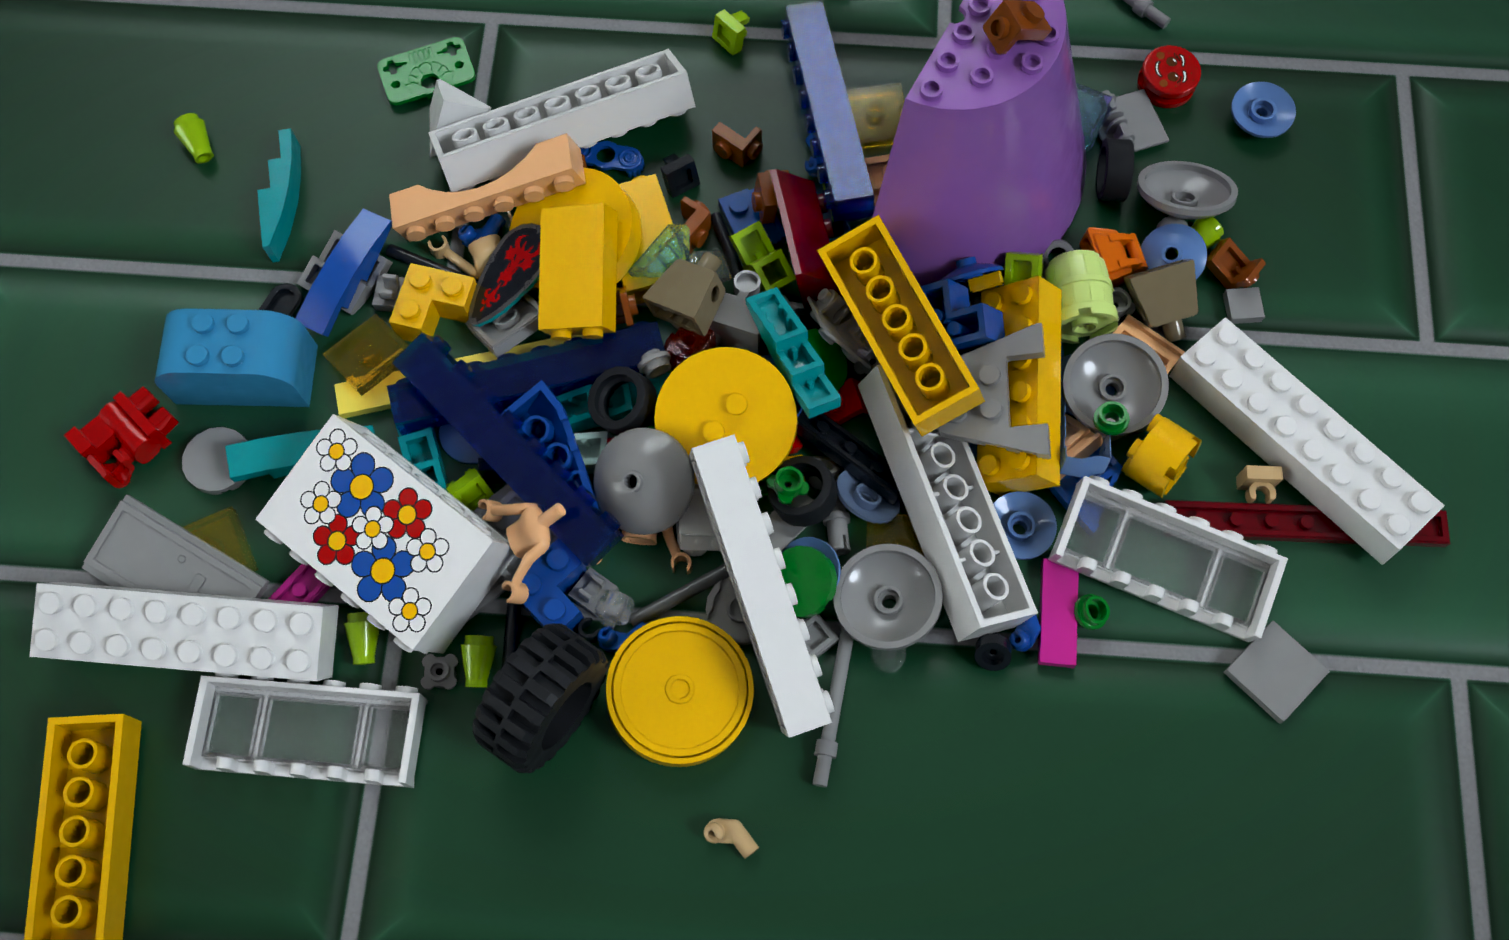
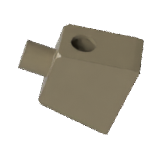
M704 252L697 264L681 258L675 260L642 297L653 316L705 337L725 295V287L716 273L722 264L721 260L710 252Z
M1181 259L1123 277L1144 325L1150 328L1162 325L1165 339L1170 342L1186 337L1182 319L1198 314L1196 274L1193 259Z

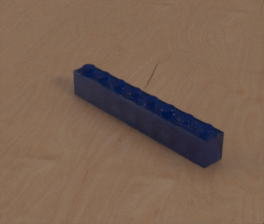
M816 1L786 6V19L781 20L782 37L789 40V43H786L788 61L795 64V66H792L793 81L795 86L800 85L801 90H798L800 109H806L807 114H804L806 133H812L813 136L810 139L812 157L819 160V164H816L819 184L824 183L826 188L823 190L825 209H831L834 222L873 216L874 191L823 2Z
M641 321L634 323L630 328L618 330L616 333H603V338L601 339L574 337L569 341H565L564 344L556 346L541 345L534 347L530 352L518 355L507 353L499 356L497 360L485 363L474 361L467 363L463 368L451 371L441 369L432 372L430 376L418 379L411 377L400 379L396 384L387 386L394 423L401 435H406L430 427L435 428L460 422L464 417L470 415L480 417L504 411L541 380L546 383L555 396H559L589 384L593 385L596 378L604 371L616 366L629 367L640 373L637 365L644 353L652 349L665 351L657 321L652 323Z
M421 333L392 363L524 502L538 504L543 513L556 503L563 505L566 514L549 526V528L586 567L595 566L624 537L618 530L621 526L620 522L610 512L606 510L602 513L593 504L597 500L595 496L583 485L578 488L569 479L572 475L571 471L559 460L553 462L545 454L548 450L547 446L534 434L529 437L521 429L524 425L523 421L510 409L505 412L497 404L500 400L499 396L486 384L481 387L473 379L476 375L475 371L463 360L460 359L457 362L449 354L452 348L439 335L432 337Z

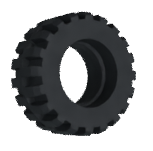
M546 624L543 628H538L530 638H526L519 645V648L514 653H511L506 659L504 666L493 677L490 687L485 690L482 696L483 700L475 712L476 718L472 723V732L476 742L518 773H533L535 769L539 770L545 765L546 761H550L557 751L563 748L569 741L570 736L573 732H576L581 725V721L592 708L591 705L594 700L597 699L601 691V685L606 679L605 673L608 671V661L604 652L563 624Z

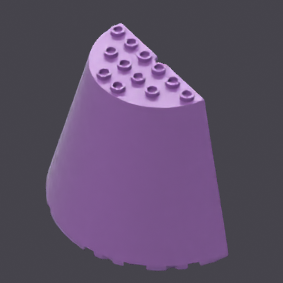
M963 0L959 6V11L964 15L965 19L959 23H949L905 98L873 217L879 214L920 286L939 281L945 275L957 269L956 261L969 257H976L977 263L1003 266L1004 271L1001 273L1002 277H1004L1007 252L1040 253L1044 255L1052 241L1062 239L1070 227L1079 207L1085 186L1086 148L1064 0H1021L1035 1L1043 9L1044 17L1052 31L1043 41L1017 40L1006 54H998L983 30L984 23L1003 0Z

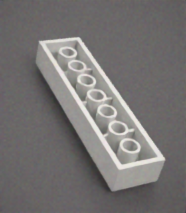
M666 49L430 131L428 134L451 192L473 189L477 184L488 180H497L521 162L537 143L567 133L579 148H590L603 139L621 137L629 130L640 126H652L657 120L668 116H680L688 109L696 106L687 71L672 52Z
M1226 317L1180 356L1169 375L1270 466H1282L1283 478L1381 565L1385 564L1400 551L1445 506Z
M876 365L858 384V388L923 554L933 565L940 578L943 605L957 641L960 642L1017 627L1038 614V611L968 442L942 437L939 433V428L921 437L882 366Z
M735 434L691 448L689 458L781 732L790 738L832 723L829 713L835 712L829 692L820 688L817 677L822 676L819 661L815 654L811 655V653H808L805 641L810 640V635L804 619H797L793 608V605L798 604L795 590L791 583L785 584L781 570L786 568L780 548L773 549L769 535L774 533L772 522L767 512L761 513L757 501L759 498H762V494L756 477L749 478L746 466L750 459L744 442L737 443Z
M65 582L37 583L29 657L320 681L332 678L339 605Z

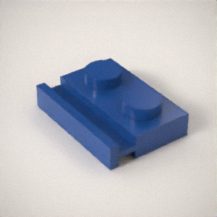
M747 188L718 199L719 208L732 235L760 220L759 212H754L752 207V192H754V189L749 190ZM777 215L774 223L762 224L772 245L786 242L785 232Z

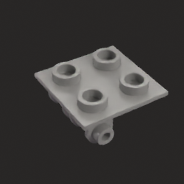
M1145 89L1118 97L1114 93H1110L1109 90H1105L1098 95L1099 100L1097 103L1086 106V110L1102 142L1105 138L1129 139L1133 141L1134 152L1169 142V138Z
M827 288L820 291L817 301L808 296L807 300L812 308L810 315L820 325L821 328L818 332L822 338L830 345L836 342L842 347V352L853 363L860 361L870 369L872 366L858 341L864 334L844 298L835 290H828Z

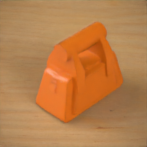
M1089 227L1080 241L1081 250L1094 251L1105 260L1113 288L1124 283L1123 277L1148 269L1135 233H1118L1117 230ZM1125 249H1127L1130 258L1127 257Z

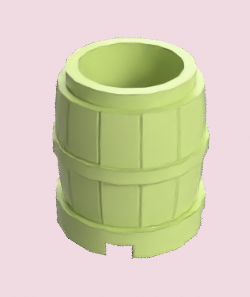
M1073 250L1054 257L1048 263L1045 270V280L1062 290L1061 342L1077 344L1079 343V337L1090 336L1091 339L1096 336L1111 334L1117 330L1119 316L1114 305V289L1109 278L1105 260L1098 253L1091 250Z

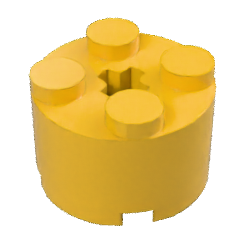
M1156 414L1146 429L1149 433L1144 440L1137 438L1128 450L1126 456L1129 458L1121 471L1162 498L1182 476L1187 468L1186 464L1190 457L1194 458L1202 440L1170 419Z

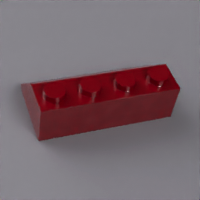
M773 169L770 170L802 303L804 308L812 311L807 297L810 296L817 301L818 294L825 288L828 290L833 289L843 297L817 251L829 244L830 238H834L830 218L823 219L822 213L828 212L824 194L816 193L814 181Z

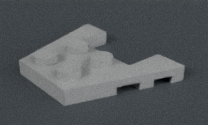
M1042 323L1033 324L961 355L980 388L985 402L940 426L939 433L941 436L983 446L987 444L1006 448L1007 451L1019 454L1020 452L1029 453L1042 459H1051L1048 423L1011 427L1008 362L1045 358L1044 328Z

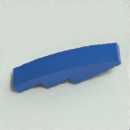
M364 208L361 210L327 258L295 319L299 320L306 328L326 337L329 336L341 308L348 309L360 281L364 280L367 282L391 230V220Z

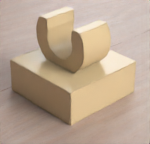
M1246 465L1236 476L1237 490H1246L1245 499L1247 503H1253L1256 500V490L1262 491L1265 494L1266 504H1270L1276 498L1275 487L1283 480L1282 466Z

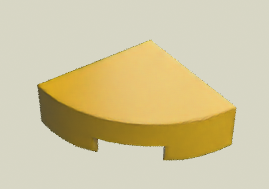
M1001 271L968 280L970 292L973 291V293L993 289L1004 283Z

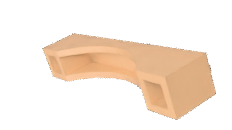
M566 133L537 143L528 155L512 170L497 180L481 187L466 191L443 192L415 185L389 194L392 228L409 242L421 241L427 236L451 231L457 226L469 222H478L483 220L484 217L499 212H508L514 207L529 202H538L544 197L559 192L571 191L574 187L586 184L581 149Z

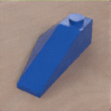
M541 380L489 422L488 425L552 507L556 503L563 505L566 514L560 519L570 532L574 534L596 517L601 510L565 408L546 383Z

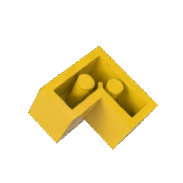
M410 263L389 320L397 338L430 346L440 317L466 323L469 320V308L477 285L475 278Z

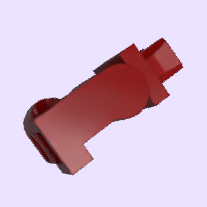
M144 386L129 397L120 391L113 397L115 401L106 404L100 410L99 415L79 430L74 426L64 434L65 438L115 488H123L130 483L135 469L132 464L134 461L146 464L158 454L161 447L165 449L172 443L166 435L179 423L163 406L150 417L146 415L160 401ZM113 455L116 457V463L104 464Z

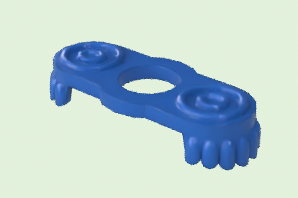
M601 141L590 148H580L581 154L585 156L586 165L595 166L602 171L612 169L626 171L628 177H632V175L636 177L637 174L640 175L641 171L644 170V159L636 148L617 145L611 141ZM603 149H610L615 153V157L612 161L603 163L597 159L598 152Z

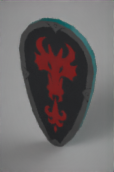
M533 223L519 225L510 230L500 240L491 254L473 294L469 308V322L472 325L481 327L497 319L515 305L538 282L540 225Z

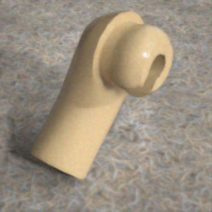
M716 818L709 821L704 828V837L708 842L712 844H734L744 859L759 849V846L746 828L737 819Z

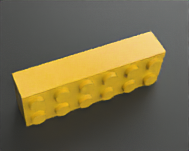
M879 214L817 250L921 437L985 402L980 388Z
M1035 276L981 292V303L1002 311L1005 336L1036 323H1042L1044 328L1045 358L1008 362L1011 427L1048 423L1051 459L1038 458L1036 455L1020 452V454L1010 452L1006 448L986 444V446L977 444V466L988 491L999 496L1016 491L1027 492L1060 486L1062 290L1041 276Z
M126 714L48 718L24 940H123L142 721Z

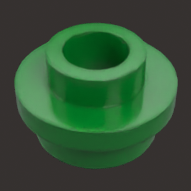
M1108 401L1095 410L1093 422L1100 432L1106 435H1119L1128 428L1130 416L1124 405L1116 401ZM1108 418H1111V419H1114L1116 422H1111V421H1108L1107 419H1108Z
M1086 594L1077 599L1074 606V614L1076 620L1083 628L1096 630L1104 626L1108 620L1110 608L1102 597Z

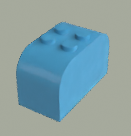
M177 309L169 312L165 318L154 381L175 404L310 407L318 345L299 320L279 312L238 309Z

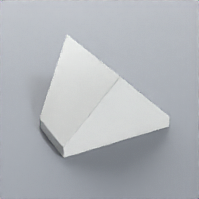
M438 79L436 80L430 105V131L491 111L492 107ZM430 139L431 158L433 156H436L437 154Z

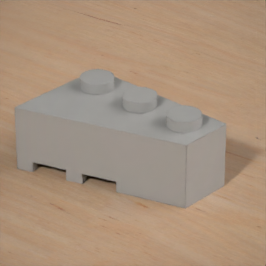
M739 291L736 296L725 292L705 337L699 336L709 345L740 348L756 353L759 356H762L767 347L745 302V298L750 297V294ZM672 324L676 329L682 332H689V330Z

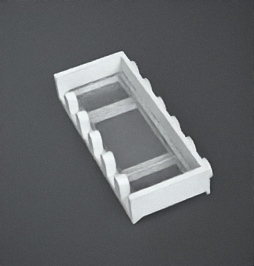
M1094 475L1084 476L1076 483L1075 491L1048 558L1049 561L1243 641L1251 642L1262 638L1288 558L1278 555L1277 550L1269 545H1254L1244 541V537L1237 532L1231 530L1220 531L1212 528L1210 523L1203 518L1195 516L1188 518L1176 513L1177 510L1171 505L1165 503L1153 504L1143 500V495L1134 490L1123 489L1121 491L1109 486L1110 482L1102 477Z
M215 673V676L201 675L182 765L195 770L414 788L424 713L428 700L418 693L417 688L410 686H396L395 691L382 690L381 685L373 683H360L359 688L346 687L345 682L337 680H324L323 685L310 684V681L287 679V682H276L271 677L251 676V679H239L236 674Z

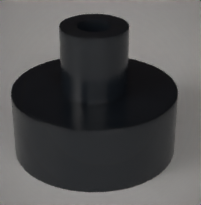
M997 633L983 635L977 640L975 645V661L980 667L990 671H999L1010 664L1012 646L1007 638Z

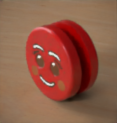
M1173 45L1158 47L1146 56L1137 78L1138 89H1145L1151 103L1157 107L1176 108L1182 106L1193 96L1201 78V66L1197 58L1182 47Z

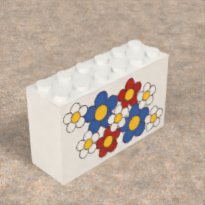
M332 414L255 519L266 528L264 534L278 544L284 543L291 549L289 555L303 565H311L317 570L314 574L317 579L330 587L335 585L343 592L340 597L352 607L358 609L361 607L369 614L367 620L381 630H389L396 636L393 639L395 644L409 653L413 651H420L424 654H428V652L444 653L515 557L508 539L482 520V518L368 428L335 414Z

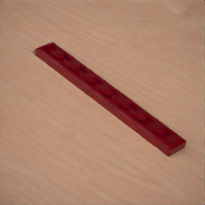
M1165 500L1163 502L1173 506L1177 510L1176 513L1188 518L1195 516L1207 520L1212 528L1220 531L1231 530L1237 532L1244 537L1243 540L1358 544L1313 505ZM1440 510L1405 546L1446 547L1450 545L1447 511ZM1164 532V537H1175Z

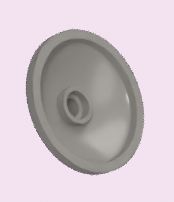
M1164 161L1155 163L1144 168L1137 180L1138 192L1149 205L1169 216L1179 219L1195 220L1218 216L1231 209L1236 203L1238 188L1230 177L1217 169L1194 162Z
M1104 334L1089 339L1074 351L1064 369L1062 390L1065 402L1074 417L1084 426L1098 433L1102 432L1095 427L1093 422L1095 410L1108 401H1116L1124 405L1129 413L1130 422L1128 428L1123 433L1114 435L1120 436L1145 428L1150 424L1155 415L1162 411L1168 396L1169 379L1163 361L1148 344L1125 334ZM1112 386L1117 390V394L1114 396L1109 395L1105 388ZM1107 419L1108 421L1116 422L1114 419Z
M634 428L622 432L604 447L597 460L594 470V492L598 505L610 522L626 532L648 535L667 530L682 518L693 497L695 477L689 455L674 437L661 430ZM633 475L637 478V485L634 488L630 485V478Z
M879 544L863 549L846 562L841 569L840 581L836 587L833 601L839 622L853 639L877 650H898L917 643L931 631L942 609L943 592L940 578L935 568L922 554L898 544ZM893 599L896 601V604L893 608L888 609L883 606L884 601Z

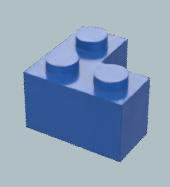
M948 278L920 286L960 356L1005 337L1002 311L985 303L970 306L967 287Z
M561 537L550 545L549 549L532 564L526 573L522 583L527 585L529 596L527 601L521 604V606L542 628L546 624H563L575 632L584 617L581 611L565 594L577 584L587 571L584 561Z

